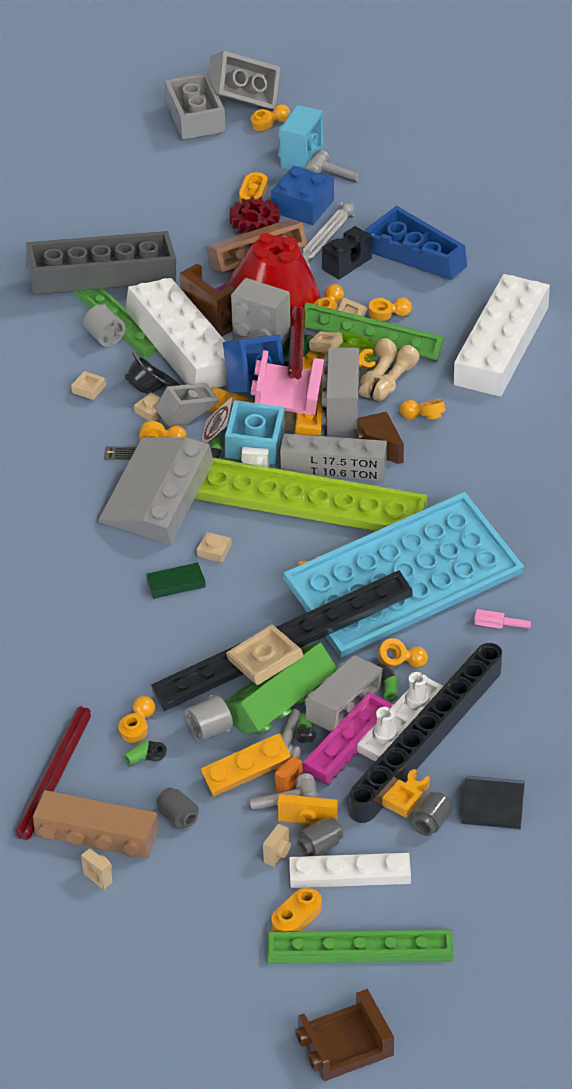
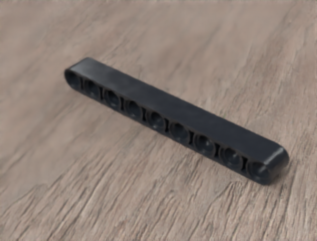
M494 643L480 645L349 791V815L351 819L359 823L371 821L384 807L382 806V797L397 780L406 782L408 773L413 769L417 770L497 680L502 668V649L500 646Z

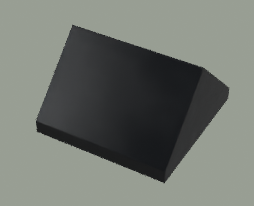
M467 775L465 778L462 824L521 829L525 781Z

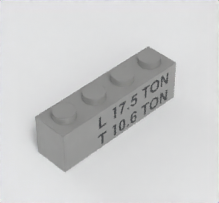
M298 434L283 435L281 470L330 478L384 481L387 441Z

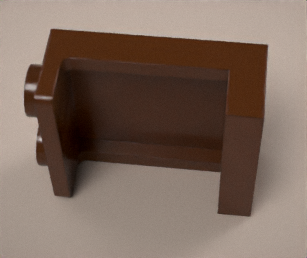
M198 263L180 272V289L221 337L233 331L231 294L235 289L229 285L219 292L202 280V266Z
M368 989L357 992L356 1004L312 1021H308L304 1013L298 1015V1028L295 1029L296 1038L301 1047L306 1046L309 1052L308 1060L313 1071H319L323 1081L394 1056V1035Z

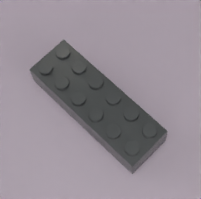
M168 231L26 242V267L33 294L118 288L149 283L164 278H172L176 282V256Z

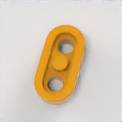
M260 172L246 175L239 191V202L241 203L243 198L248 200L252 196L255 200H258L259 197L264 198L268 188L267 176Z
M312 888L297 890L273 912L271 918L273 932H301L321 913V894Z

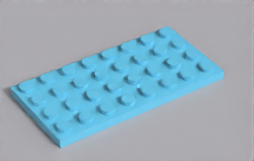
M463 492L284 572L283 580L304 609L309 612L400 570L413 589V596L325 636L339 657L342 658L522 574L524 565L466 492Z

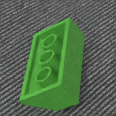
M319 642L302 647L301 650L304 657L259 685L250 681L224 702L232 716L233 726L243 734L256 732L257 735H260L272 727L270 722L274 719H281L287 716L292 711L290 707L296 702L297 704L304 702L313 689L322 685L326 677H330L338 670L322 643Z

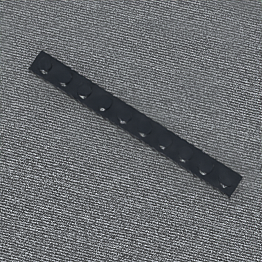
M400 570L287 621L276 628L299 648H302L413 596V589ZM236 646L151 684L152 691L163 710L171 709L244 675L243 672L228 660L226 652Z

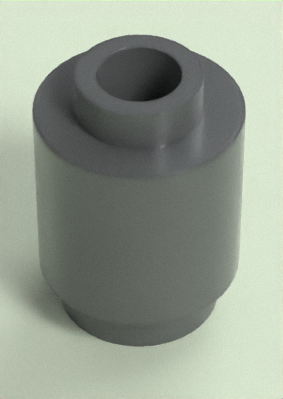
M166 788L158 795L156 804L159 812L177 828L184 829L196 822L199 808L180 790Z
M439 792L428 793L413 814L412 826L414 829L425 836L436 833L452 811L449 798Z
M333 817L329 819L323 818L299 832L298 846L303 854L318 856L338 845L339 840L343 838V831L340 824Z

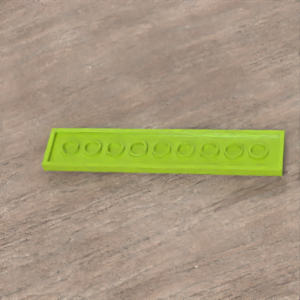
M213 458V464L195 499L378 531L425 510L428 495Z

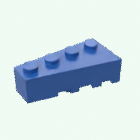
M397 205L364 230L372 235V254L448 279L454 278L467 267L464 244Z

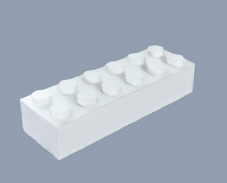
M503 274L454 362V385L502 396L548 309L549 284Z
M164 278L128 287L126 312L186 385L207 383L210 389L212 387L218 388L228 385L223 342L226 341L172 278Z

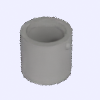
M105 304L92 307L86 313L83 320L84 328L102 346H113L125 334V323Z
M209 695L208 699L185 709L186 723L192 735L199 742H204L225 731L228 733L233 726L231 713L224 700L218 695Z

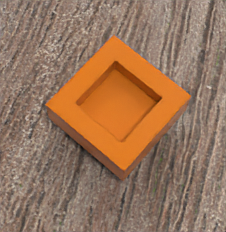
M292 756L285 764H281L277 768L274 776L276 793L296 788L295 779L303 774L301 760Z

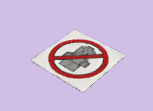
M233 397L206 419L201 442L208 443L227 427Z

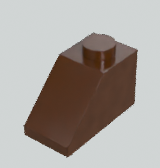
M387 411L359 417L358 429L354 431L355 438L387 441V460L397 464L404 463V443Z

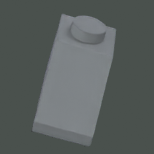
M207 383L170 386L164 391L155 409L167 426L184 425L215 406L219 400Z

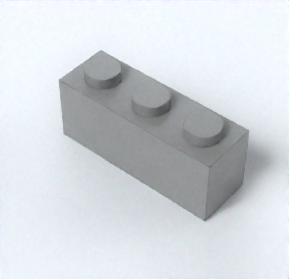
M353 655L346 663H342L334 674L326 677L322 685L308 694L305 700V706L307 707L305 719L332 732L369 692L375 695L380 690L383 668Z

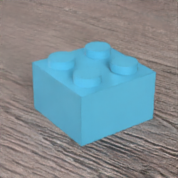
M297 105L294 111L289 113L284 125L279 127L278 139H280L278 157L281 158L282 168L290 169L292 166H297L304 169L316 151L323 149L322 110Z
M234 400L225 435V458L242 460L243 447L269 449V464L276 465L284 432L285 407Z

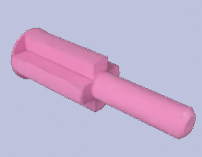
M477 609L474 616L475 625L503 629V625L530 629L532 623L528 620L505 617V613L482 609Z

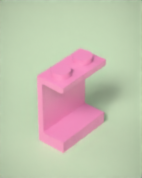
M263 350L262 360H257L255 375H259L258 381L253 380L251 395L255 396V403L285 407V411L315 415L324 360L314 358L312 370L303 369L302 377L299 380L296 378L290 379L288 377V367L268 364V351Z

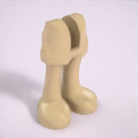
M381 338L375 346L379 362L372 371H368L362 376L359 395L370 398L373 394L374 401L378 402L386 399L395 390V381L405 371L415 367L419 361L420 355L413 346L404 345L397 354L394 342L388 338ZM395 363L391 371L388 374H385V372Z

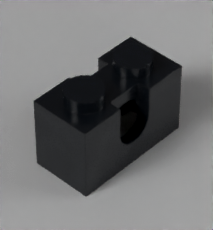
M356 226L344 232L342 239H334L322 246V270L338 280L372 259V235ZM353 253H357L356 256L351 260V255Z

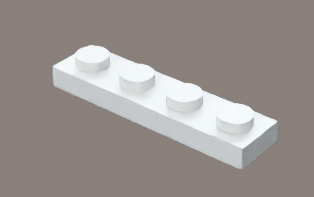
M409 853L289 857L291 888L411 884Z

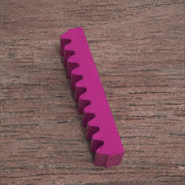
M369 692L303 762V771L313 775L319 781L330 785L332 777L337 778L339 770L343 771L346 763H351L352 756L356 757L358 755L357 744L377 724V710L381 707H388L390 709L393 704Z

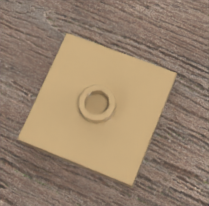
M273 624L226 652L228 660L256 685L261 684L304 657L301 648Z

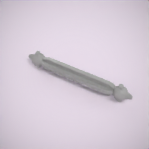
M341 202L339 204L340 210H337L302 249L301 252L307 264L347 221V217L355 215L353 202Z

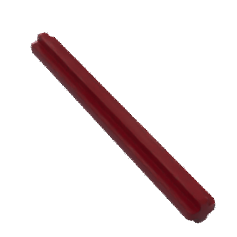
M297 305L292 309L288 377L299 380L302 377L306 310L303 306L299 308Z
M79 706L76 708L15 829L16 836L19 839L29 840L35 830L33 815L44 790L54 792L91 718V710L88 707Z

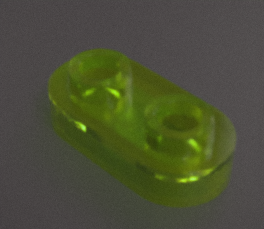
M348 331L335 332L342 333L343 343L338 348H359V355L365 349H372L373 355L366 356L364 360L369 361L376 357L375 346L377 343L375 340Z

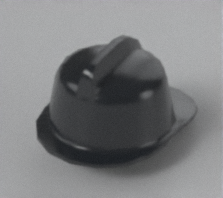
M132 352L135 360L125 373V379L138 391L154 393L165 385L180 386L176 380L153 366L139 353Z

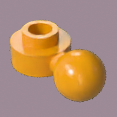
M279 104L273 109V112L264 109L257 110L251 115L252 128L256 131H266L273 126L275 120L285 122L290 109L284 104Z
M337 284L328 286L325 290V297L316 300L314 305L338 310L337 303L344 297L343 288Z
M404 297L396 299L394 303L384 298H375L369 302L368 315L370 318L379 321L390 319L392 313L405 317L410 314L412 304Z
M441 399L430 400L420 404L413 400H406L400 406L401 416L408 420L415 419L419 414L426 416L427 419H437L441 417V413L446 411L444 400Z
M148 421L141 425L139 439L148 437H187V433L179 425H174L165 430L161 423Z
M395 638L385 640L377 649L379 662L387 665L389 668L398 667L403 661H407L408 665L413 668H422L428 661V654L424 648L415 646L406 650L405 645ZM387 651H390V652L393 653V655H394V658H393V659H391V658H389V657L387 656V654H386Z
M138 697L133 703L134 713L128 714L120 720L118 728L120 736L125 742L138 743L146 738L148 726L145 718L152 716L155 711V703L150 697Z

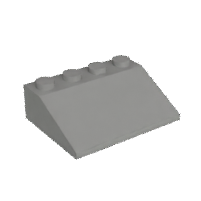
M187 437L142 438L103 510L99 523L171 545L213 464L210 444Z

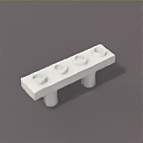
M420 672L410 674L409 689L390 709L388 707H381L377 710V724L357 744V752L376 761L438 693L443 685L427 678L424 674L421 675Z

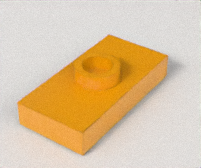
M279 794L278 821L310 825L323 818L329 819L333 817L338 822V800Z

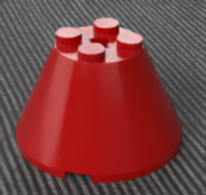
M262 233L259 236V239L254 242L225 284V288L230 285L236 290L242 281L248 278L290 292V325L294 306L304 307L305 303L314 304L316 300L320 299V289L298 246L297 239L294 237L272 235L270 233Z

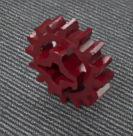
M253 196L248 200L243 198L241 203L235 202L234 207L230 208V224H232L233 229L238 228V233L244 231L251 232L279 223L280 209L277 208L276 203L271 204L270 199L263 201V197H259L258 200H255Z

